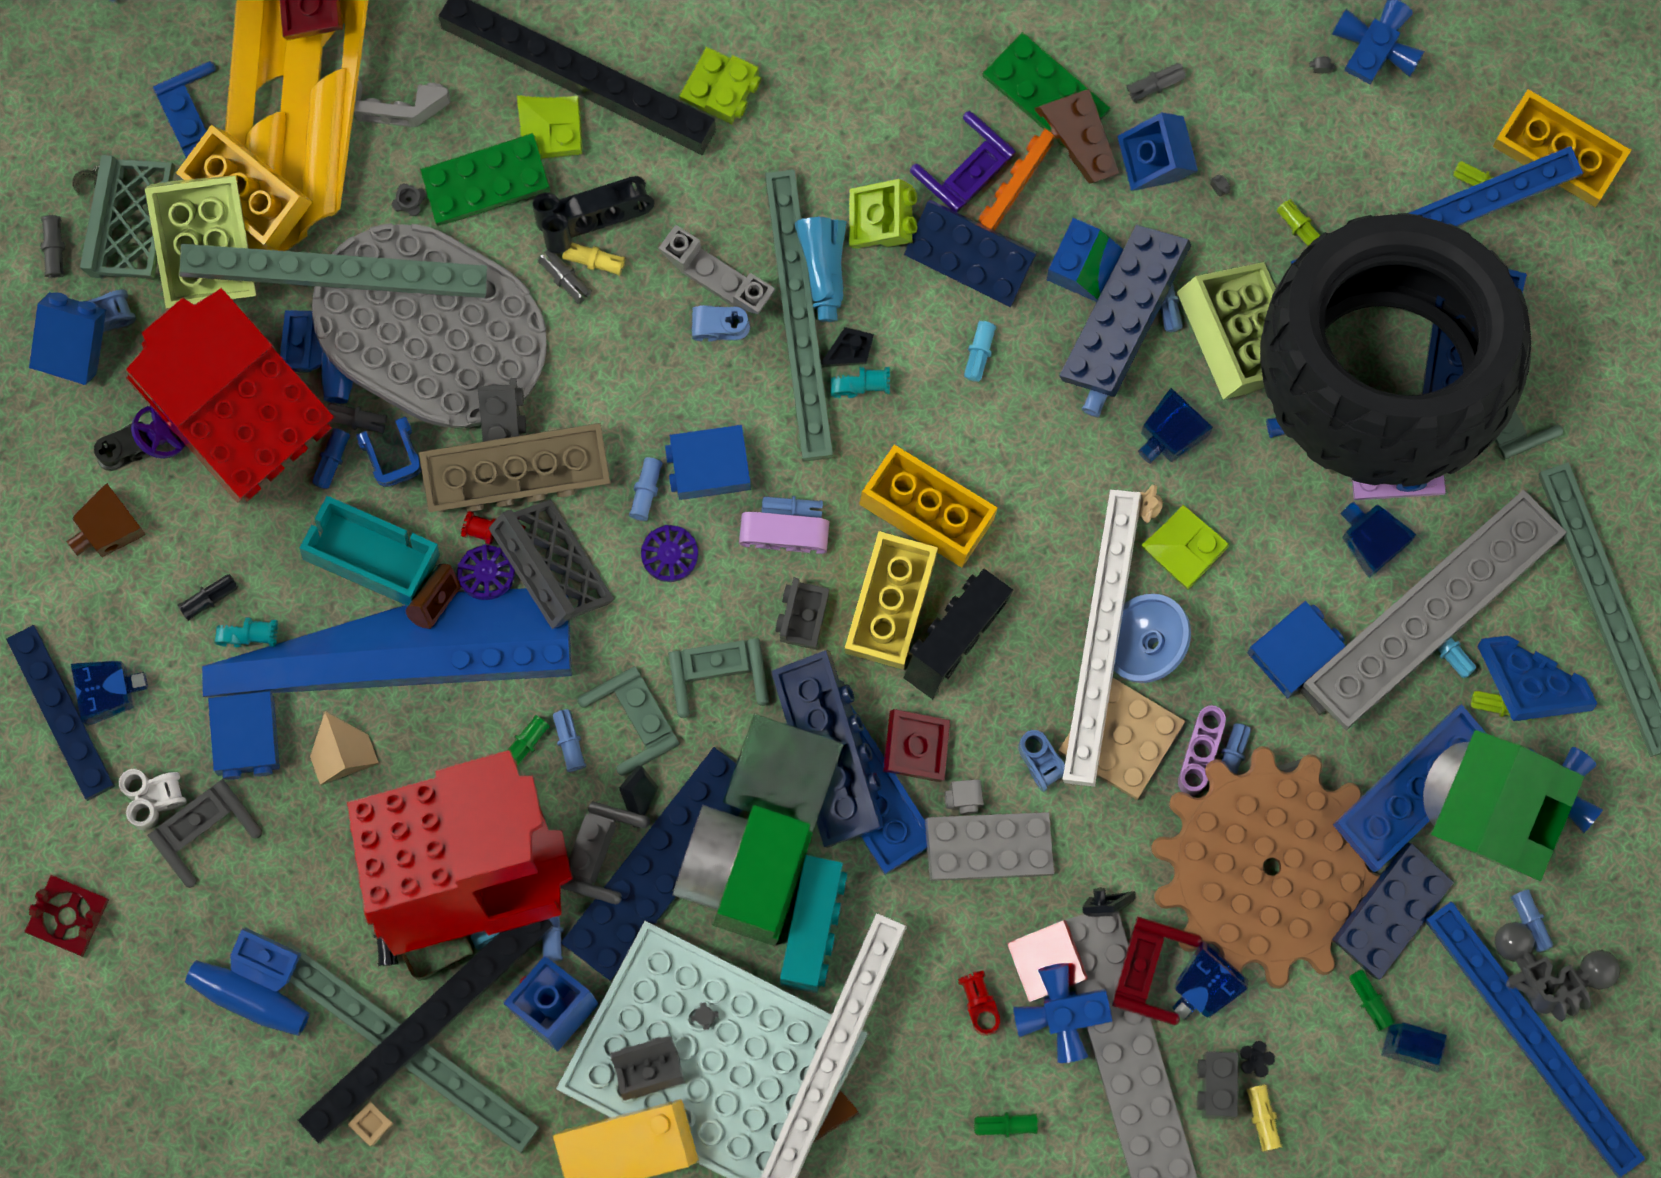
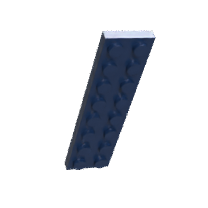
M713 747L604 888L621 894V902L619 904H612L594 899L562 940L561 944L611 982L619 971L644 921L655 925L677 897L673 895L702 806L705 805L739 817L761 789L763 783Z

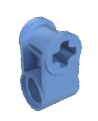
M126 290L111 291L104 296L88 300L97 307L106 309L103 332L118 329L136 321L135 314L131 313L126 300L128 298Z
M703 305L695 306L692 309L693 340L702 341L703 338H708V341L741 340L749 333L750 325L747 314L740 307ZM734 319H739L740 321L737 328H732L731 326Z
M1038 730L1026 732L1018 744V750L1029 768L1032 778L1039 789L1044 792L1047 790L1048 785L1063 777L1065 764L1042 732ZM1028 739L1038 740L1041 745V751L1038 753L1029 752L1025 747V741ZM1052 769H1054V771L1050 772V773L1047 774V775H1044V774H1046L1047 772H1049V771H1051Z

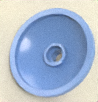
M1144 594L1124 603L1114 671L1122 678L1136 683L1157 681L1174 671L1184 659L1191 640V626L1184 609L1171 598L1160 594ZM1159 642L1157 647L1152 649V645Z

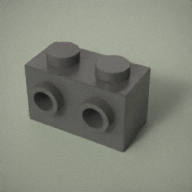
M1206 1051L1203 1054V1059H1198L1197 1077L1202 1078V1091L1197 1092V1110H1202L1203 1119L1234 1120L1237 1117L1238 1053Z

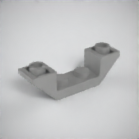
M358 78L353 116L357 121L416 128L450 104L451 98L448 88H444L443 85L438 83H428L427 86L418 85L415 107L406 102L382 103L374 98H366L364 101H361L363 86L360 78Z
M677 225L672 228L658 248L682 274L733 307H740L745 311L759 314L775 291V288L752 273L745 277L703 250L699 239Z

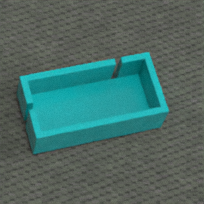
M326 496L315 517L316 526L311 524L299 547L304 561L406 606L411 603L427 581L440 557L437 543L412 533L409 541L407 530L330 496Z
M805 856L780 976V986L812 993H818L819 986L825 987L829 965L824 964L825 955H832L835 934L830 933L831 925H838L841 911V903L836 902L837 895H844L848 872L842 871V862Z

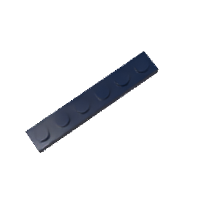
M32 625L6 638L84 798L88 801L115 787L36 626Z

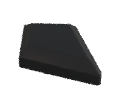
M844 327L822 360L821 366L867 364L874 334Z
M638 765L622 783L619 790L627 811L646 816L659 787L645 769Z
M1095 888L1093 890L1094 897H1089L1082 907L1083 914L1089 917L1113 916L1136 899L1135 891L1106 895L1105 888Z

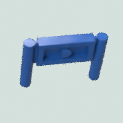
M210 61L153 86L186 158L206 133V129L185 85L215 72V65Z

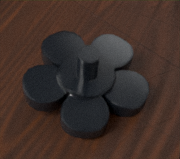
M1255 1041L1252 1048L1250 1046H1243L1240 1050V1057L1248 1060L1242 1062L1241 1070L1245 1074H1251L1254 1071L1257 1077H1265L1268 1074L1266 1065H1272L1275 1062V1056L1272 1052H1265L1266 1044L1264 1042Z

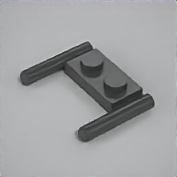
M224 779L217 782L147 835L188 888L193 887L197 880L176 852L231 811L252 838H258L262 834V829Z
M592 801L588 807L589 814H586L569 857L572 880L562 885L561 889L612 904H619L622 899L619 892L595 886L592 883H595L617 826L615 822L619 821L640 828H647L650 824V819L644 815Z

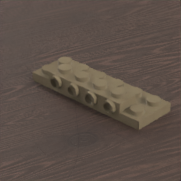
M601 423L419 451L429 512L466 507L467 512L485 509V503L496 502L497 507L515 504L514 499L526 497L527 502L544 500V494L557 492V497L575 495V489L610 484Z

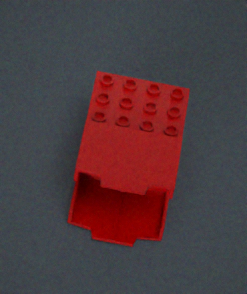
M222 288L195 305L181 298L141 332L144 341L141 343L143 350L126 368V372L129 374L126 380L237 503L243 498L246 502L251 500L261 491L262 488L259 486L261 482L266 478L270 482L284 471L283 463L289 458L293 462L296 461L309 449L305 445L312 438L316 442L319 441L332 429L329 423L333 420L334 416L272 347L273 345Z
M510 750L436 770V778L347 802L365 918L368 925L373 924L376 937L384 940L394 956L485 931L489 936L562 915L561 886L572 880L562 830L548 829L538 801L533 776H519L516 768L517 763Z

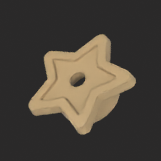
M1151 485L1145 493L1140 492L1142 498L1138 517L1142 516L1146 523H1149L1150 519L1158 516L1162 509L1163 501L1160 496L1156 495V485Z

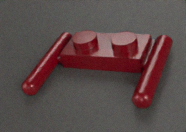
M1137 916L1111 1006L1175 1026L1180 1022V1015L1178 1013L1146 1004L1164 938L1197 948L1202 944V937Z

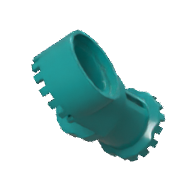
M860 367L859 377H850V375L844 377L842 375V378L837 376L836 379V376L831 378V396L841 398V395H848V398H854L858 394H864L865 391H884L885 394H890V383H887L890 382V379H887L890 378V367H885L884 370H865L864 367Z
M246 617L243 628L233 627L232 625L231 627L225 625V628H223L224 625H221V628L220 625L216 627L214 643L219 646L226 647L227 644H234V647L238 648L242 647V644L249 645L250 642L268 643L269 647H275L277 639L274 638H277L275 634H278V631H275L278 630V620L260 622Z

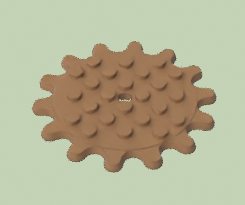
M1261 746L1253 751L1251 767L1248 772L1241 775L1233 773L1222 760L1215 759L1210 761L1205 768V774L1210 785L1209 791L1205 796L1195 798L1185 792H1177L1170 799L1169 805L1171 810L1182 821L1180 833L1175 837H1159L1152 843L1151 851L1157 859L1169 862L1175 872L1174 878L1169 884L1161 886L1156 890L1154 895L1156 904L1164 909L1179 907L1187 913L1188 924L1184 931L1200 935L1202 937V944L1196 948L1178 942L1180 947L1184 951L1192 952L1204 944L1215 945L1221 954L1218 972L1226 980L1236 979L1243 967L1250 962L1260 964L1265 971L1267 983L1271 987L1278 989L1287 985L1290 966L1297 960L1309 962L1313 969L1321 975L1330 974L1334 970L1336 963L1331 952L1332 938L1381 875L1373 873L1368 869L1363 859L1333 826L1362 797L1360 787L1354 783H1346L1334 791L1325 789L1320 783L1322 762L1315 755L1304 756L1295 770L1284 772L1277 767L1274 752L1268 747ZM1268 858H1274L1279 864V872L1274 876H1269L1263 871V863ZM1220 964L1230 973H1221Z

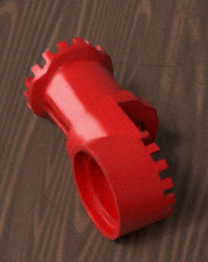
M468 511L464 519L466 524L463 523L462 525L465 527L461 529V537L472 536L484 540L487 545H492L494 536L488 528L496 518L487 520L475 516L473 511Z
M973 972V976L971 973L958 979V983L963 985L969 1003L966 1006L975 1031L983 1036H991L1000 1027V1014L994 997L988 993L983 979L986 976L985 972ZM973 985L976 986L979 996H977ZM982 1013H991L995 1018V1025L988 1030L982 1029L977 1023L978 1017Z

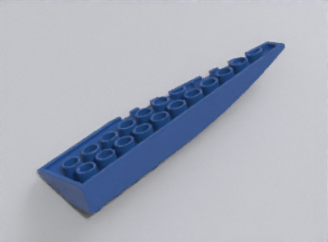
M526 588L509 589L502 596L491 600H480L469 596L466 592H457L431 629L422 628L414 624L406 615V608L408 606L403 605L276 644L275 647L268 646L202 666L203 697L230 696L267 691L271 693L572 676L570 619L565 621L562 626L552 629Z

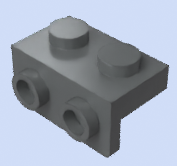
M510 378L509 385L478 387L483 441L520 436L521 433H526L525 415H520L519 406L524 405L523 388H517V378Z
M793 577L792 586L786 584L782 602L787 603L785 615L779 614L775 632L780 633V642L816 650L830 589L801 583L800 579Z
M671 1036L654 1038L651 1041L624 1047L621 1050L610 1053L611 1061L616 1069L620 1095L623 1101L685 1083L679 1054Z

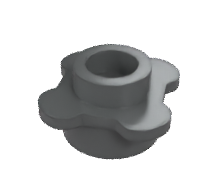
M406 183L401 184L398 187L396 199L392 201V207L395 211L402 210L408 212L410 216H417L420 213V204L426 198V193L423 189H416L414 186ZM411 198L412 201L407 202L406 199Z

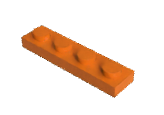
M1044 129L1040 136H1033L1026 148L1029 151L1024 160L1019 158L1010 172L1013 176L1008 184L1003 182L995 193L994 197L997 200L993 206H986L978 220L981 222V225L993 231L996 230L1054 143L1052 132Z

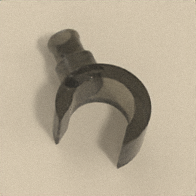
M99 165L95 166L92 171L86 169L75 174L72 185L78 196H80L79 185L82 180L86 178L94 179V186H96Z

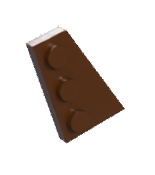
M1090 89L1034 108L1040 117L1043 116L1048 122L1056 139L1059 138L1069 151L1068 156L1089 184L1119 174Z

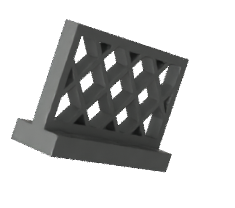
M551 499L513 512L511 509L502 512L488 528L552 629L562 626L569 619L606 606L614 600ZM546 511L552 523L548 524L538 519L539 513ZM518 520L530 524V531H525ZM536 528L550 533L549 540L547 541L535 536ZM556 536L566 542L568 545L567 549L554 544ZM534 544L546 549L545 558L539 554ZM552 553L566 558L564 566L551 561ZM572 561L582 567L583 575L570 569ZM550 570L562 575L561 583L555 579ZM568 578L581 583L580 591L567 586ZM587 587L595 589L601 598L596 599L587 595ZM566 595L578 600L576 608L572 606Z

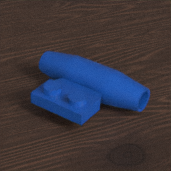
M285 310L280 356L294 372H311L321 367L324 400L336 404L347 403L353 381L342 374L324 353L314 329L312 311Z
M246 927L241 929L230 955L231 970L196 960L186 976L185 983L216 1005L267 1028L299 1036L310 1016L309 1012L279 992L282 987L290 982L301 953Z

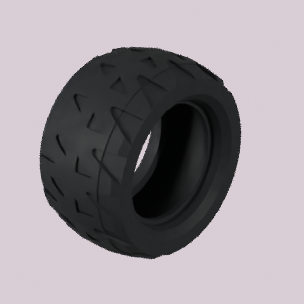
M1408 213L1381 216L1368 215L1349 220L1343 227L1332 233L1325 232L1316 238L1301 253L1298 259L1292 263L1272 295L1260 343V362L1266 395L1273 404V410L1279 426L1287 437L1293 438L1307 452V457L1325 469H1332L1342 475L1351 477L1353 481L1374 486L1379 484H1402L1403 487L1426 484L1446 473L1453 474L1476 459L1500 435L1509 423L1524 390L1531 363V330L1524 295L1521 289L1515 287L1508 267L1495 252L1488 250L1482 243L1474 239L1470 233L1452 224H1445L1437 220L1425 218L1422 215ZM1437 295L1445 299V301H1442L1441 310L1435 307ZM1382 306L1410 311L1431 321L1448 336L1460 356L1464 374L1450 385L1426 394L1397 395L1383 392L1362 383L1343 368L1332 353L1325 330L1342 316L1363 308ZM1458 315H1464L1466 317L1457 319L1455 322L1453 321V319Z

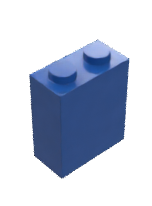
M49 292L37 305L29 368L87 385L98 371L106 309L97 307L89 301L80 302L70 299L63 293Z
M742 425L670 435L671 444L665 445L667 463H674L675 474H669L671 492H678L679 500L751 490Z
M1306 601L1250 646L1247 652L1287 699L1346 647L1342 634L1334 627L1330 629L1323 621L1325 617L1319 608L1315 605L1310 606Z
M270 691L208 698L213 770L218 776H223L224 780H234L241 778V773L253 772L254 776L272 775V770L280 769L275 700Z

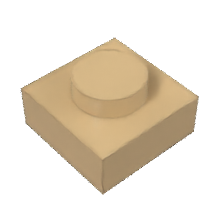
M369 1102L348 1125L370 1147H373L394 1124L372 1102Z

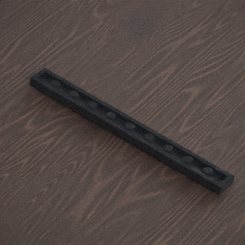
M546 919L497 934L297 1121L318 1144H321L554 928V925Z

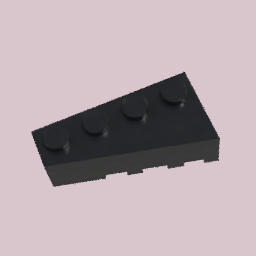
M985 568L977 577L973 574L969 577L962 587L965 592L960 598L954 596L945 608L947 614L942 620L937 617L927 630L930 635L925 641L919 639L909 652L912 658L903 678L932 700L938 694L944 677L947 679L951 677L963 658L961 655H968L980 638L979 633H984L1007 604L1013 592L1011 587Z

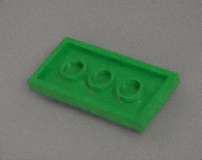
M1023 32L982 74V77L1041 128L1048 131L1052 128L1043 116L1040 117L1034 108L1088 89ZM1090 91L1101 120L1110 111V107ZM1054 137L1055 140H1057L1063 147H1065L1059 138L1056 139Z
M534 133L420 169L437 226L462 220L551 191Z

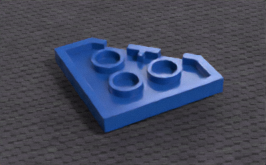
M1510 636L1484 638L1477 645L1513 721L1593 711L1596 707L1597 702L1585 678L1576 673H1573L1571 676L1556 667L1558 663L1537 651L1532 654L1517 646L1519 641Z

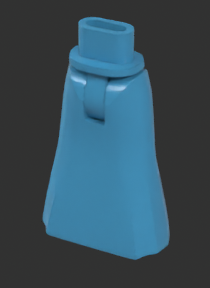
M810 217L797 220L794 224L808 267L812 299L817 302L813 304V308L818 309L819 321L836 322L838 321L837 308L841 307V301L843 300L841 261L847 222L838 219L831 220L827 217Z

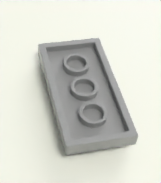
M1049 812L927 817L925 819L930 881L1052 876L1054 874Z

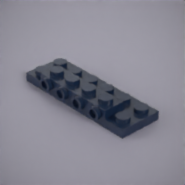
M825 650L772 670L771 673L823 846L829 848L884 828L876 802L879 799L877 791L881 790V782L875 772H871L868 763L873 758L871 749L867 743H862L859 732L864 729L860 716L857 713H853L851 703L855 701L854 693L848 684L845 685L844 681L839 680L831 651Z

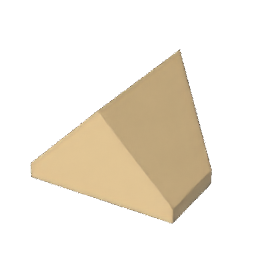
M324 712L310 755L320 785L379 764L368 734L328 712Z

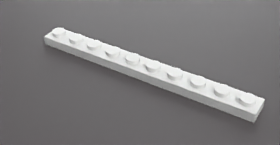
M1110 490L1063 773L1064 783L1095 787L1142 498L1140 492Z
M876 913L761 1178L798 1177L906 930L905 925Z

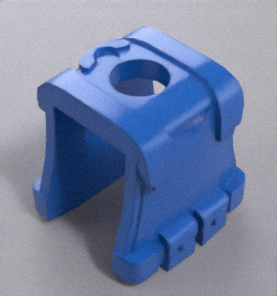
M406 416L395 420L412 465L384 475L367 431L356 435L362 451H367L374 470L373 475L383 487L394 486L417 477L422 471L420 459L409 437L412 429Z

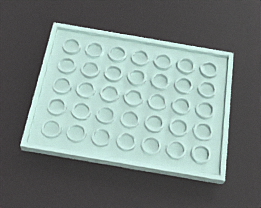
M644 921L556 1089L610 1118L682 1099L699 1159L697 1163L726 1178H761L832 1015ZM703 1002L713 1012L718 1011L719 1017L715 1018L713 1024L709 1026V1030H703V1026L699 1025L696 1021H691V1015H695V1011L700 1007V1003ZM863 1030L858 1037L817 1134L868 1036V1033ZM671 1036L679 1054L685 1083L623 1101L620 1095L616 1069L611 1061L610 1053L621 1050L624 1047L651 1041L654 1038Z

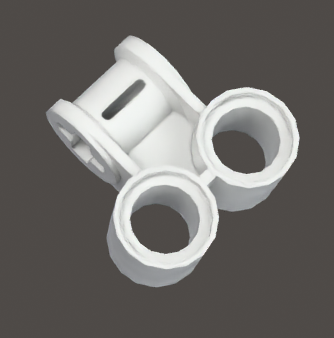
M129 769L120 776L119 788L129 799L133 800L126 810L129 822L139 830H150L158 823L159 811L172 810L187 804L186 798L182 797L178 783L180 774L178 772L166 773L149 780L140 770ZM134 779H142V787L136 792H129L130 782ZM142 808H149L150 815L147 820L138 822L136 820L137 812Z

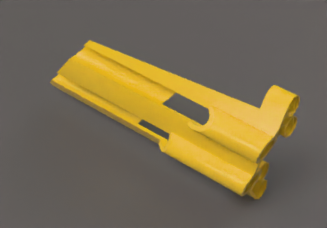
M236 0L225 131L313 201L277 251H287L307 237L308 229L313 224L323 218L332 217L341 208L368 0H340L342 24L345 23L342 68L327 75L321 81L323 46L335 31L286 40L282 35L280 0ZM283 76L281 111L269 115L253 126L256 91L269 80ZM246 231L248 248L276 250L263 245Z

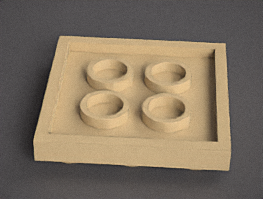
M1112 677L1097 776L1138 800L1185 721ZM1070 732L1058 750V753L1064 757L1067 755Z

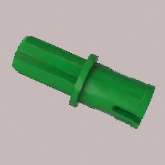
M537 715L533 717V720L519 736H514L515 741L508 748L517 763V767L529 752L533 753L535 751L533 747L550 728L549 724Z
M1358 970L1351 974L1349 981L1363 1002L1360 1007L1365 1008L1378 1032L1395 1023L1396 1020L1381 998L1383 994H1377L1364 971Z
M1004 1112L1002 1116H977L974 1119V1131L976 1135H1005L1006 1138H1009V1134H1037V1114L1008 1115V1112Z

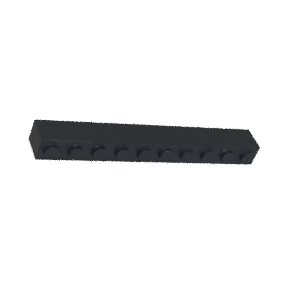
M447 0L438 16L443 30L702 156L716 132L715 118L471 0Z

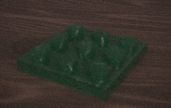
M754 713L723 802L751 812L753 805L809 823V831L813 832L844 744Z

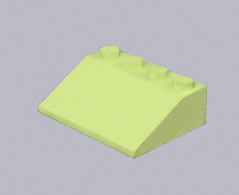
M236 175L150 184L145 188L166 308H171L181 298L196 304L220 288L231 299L257 295L254 282L179 277L181 244L248 248Z
M1264 262L1195 276L1177 291L1223 400L1246 395L1264 388L1260 362V343L1267 310L1276 289Z

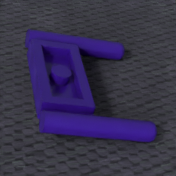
M972 111L965 112L963 120L986 141L942 185L919 164H914L910 168V173L951 210L957 213L1017 152Z

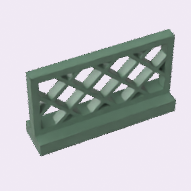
M101 155L80 269L90 277L103 279L104 275L154 279L157 267L154 238L152 236L145 243H142L137 236L149 224L151 225L150 216L142 207L147 203L146 194L137 200L131 191L143 181L149 186L151 183L147 178L157 170L165 171L163 180L160 183L171 182L175 170V165L172 162L118 160L110 155ZM124 169H135L139 174L127 185L122 181ZM128 194L134 203L124 212L120 213L117 209L118 201ZM139 209L145 219L131 228L125 219ZM123 223L128 232L115 242L112 238L113 229ZM134 238L140 247L126 257L120 247ZM117 251L123 260L114 268L106 267L107 258ZM145 252L148 256L146 270L135 269L132 262Z

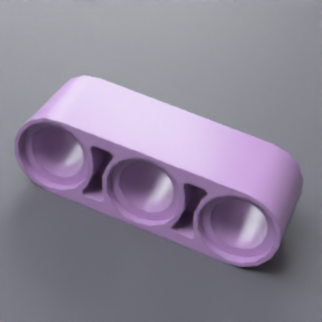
M744 512L741 516L739 545L743 547L756 545V548L780 550V547L786 548V551L806 553L816 550L817 554H823L827 552L830 522L816 517Z
M1210 705L1200 711L1178 777L1179 789L1191 796L1200 794L1206 786L1208 779L1205 774V768L1210 761L1215 759L1224 730L1226 717L1224 712L1217 706ZM1203 717H1215L1218 721V727L1214 729L1207 728L1203 724ZM1199 744L1205 745L1209 749V756L1205 758L1198 757L1194 752V746ZM1190 773L1196 774L1200 778L1201 784L1197 787H1191L1186 783L1185 776Z

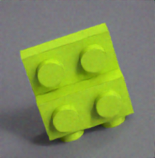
M706 47L680 93L679 100L732 125L736 117L741 118L745 113L748 102L745 100L749 93L754 94L760 85L759 67L734 55L729 58Z
M895 179L851 188L849 191V246L858 249L879 244L891 247L912 243V234L917 231V222L912 216V205H915L918 199L913 185L901 179Z

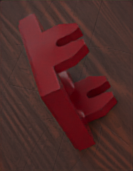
M50 875L44 890L40 889L35 894L36 904H31L29 907L31 918L24 932L83 957L109 899ZM72 893L68 904L57 907L48 903L59 894ZM81 898L89 906V911L86 913L85 918L80 917V912L77 909ZM68 907L74 909L76 920L70 925L61 924L59 921L61 910ZM44 912L55 916L57 928L53 935L45 927ZM75 926L80 927L77 937L63 939L67 929Z

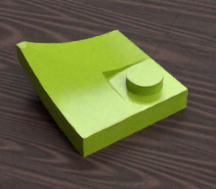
M517 96L521 137L534 133L542 159L583 154L580 99L578 96Z
M1182 505L1141 546L1163 569L1189 590L1229 547V543L1186 506Z

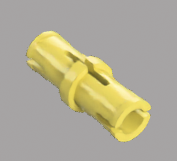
M572 243L571 247L563 252L562 255L563 260L588 266L587 269L594 270L596 268L619 276L625 263V257L600 251V247L593 246V248L576 243Z
M1261 1085L1246 1089L1254 1116L1251 1118L1252 1124H1256L1262 1152L1281 1148L1282 1144L1275 1122L1277 1115L1276 1112L1272 1111L1267 1086Z

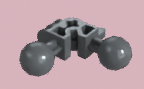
M1519 922L1506 923L1498 929L1495 935L1497 952L1506 960L1516 961L1522 972L1508 978L1507 986L1510 989L1516 988L1526 993L1532 1007L1536 1011L1543 1014L1552 1013L1561 1022L1566 1019V1013L1574 1016L1579 1013V1007L1585 1010L1590 1008L1591 999L1585 987L1589 986L1597 990L1608 989L1617 982L1620 976L1618 960L1610 952L1597 950L1590 952L1583 958L1579 970L1574 971L1573 967L1568 965L1562 968L1556 977H1552L1553 965L1548 957L1537 961L1532 953L1535 939L1532 931L1525 924Z

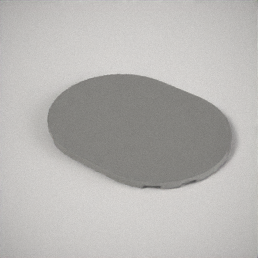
M389 223L374 226L367 231L348 238L332 252L333 255L487 266L485 298L315 286L312 301V318L318 341L332 364L348 379L419 420L433 425L452 428H468L481 425L478 398L479 386L509 385L510 378H517V388H523L524 400L533 390L545 362L547 350L546 327L541 310L530 295V291L511 272L454 238L436 229L418 224L393 225Z

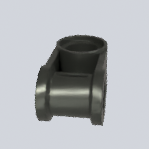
M131 424L100 438L94 445V454L98 464L106 471H114L134 461H140L143 459L142 456L147 454L134 441ZM138 430L142 440L149 447H152V442L148 439L146 432ZM111 450L113 456L108 458L105 451Z

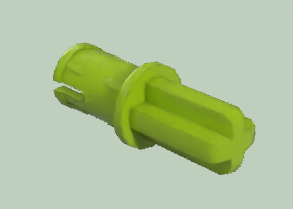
M1459 162L1453 173L1455 178L1471 186L1494 178L1489 175V171L1485 173L1464 162Z
M1292 199L1282 203L1276 210L1292 229V234H1298L1307 246L1321 236L1310 224L1312 219L1310 217L1307 218Z
M1477 690L1473 692L1471 698V707L1473 709L1498 713L1499 717L1504 715L1510 716L1501 695Z

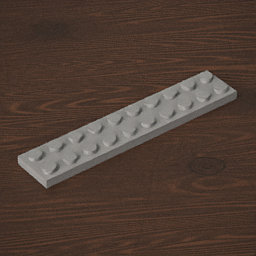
M1523 489L1310 677L1303 687L1345 730H1348L1557 544L1567 532Z
M1119 912L1113 916L1089 917L1084 914L1066 919L1088 980L1074 985L1076 994L1106 989L1113 1022L1086 1028L1130 1178H1197L1151 1020L1148 1017L1111 1006L1128 949V942Z

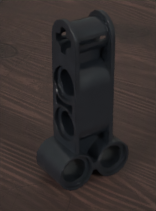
M632 176L562 199H558L552 193L537 195L532 202L537 228L543 232L547 250L552 253H563L571 247V238L649 213L654 207V200L645 190L646 183L644 179L640 176ZM632 183H635V185H636V191H635V189H634ZM638 201L640 202L642 209L639 208Z

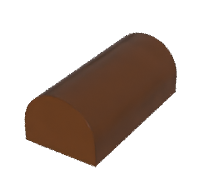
M450 564L437 565L406 608L407 617L417 626L431 629L460 589V583Z

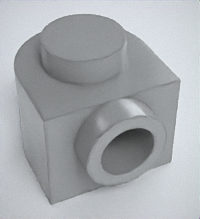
M981 780L951 782L949 790L945 791L946 809L959 810L960 815L978 813V808L984 806Z

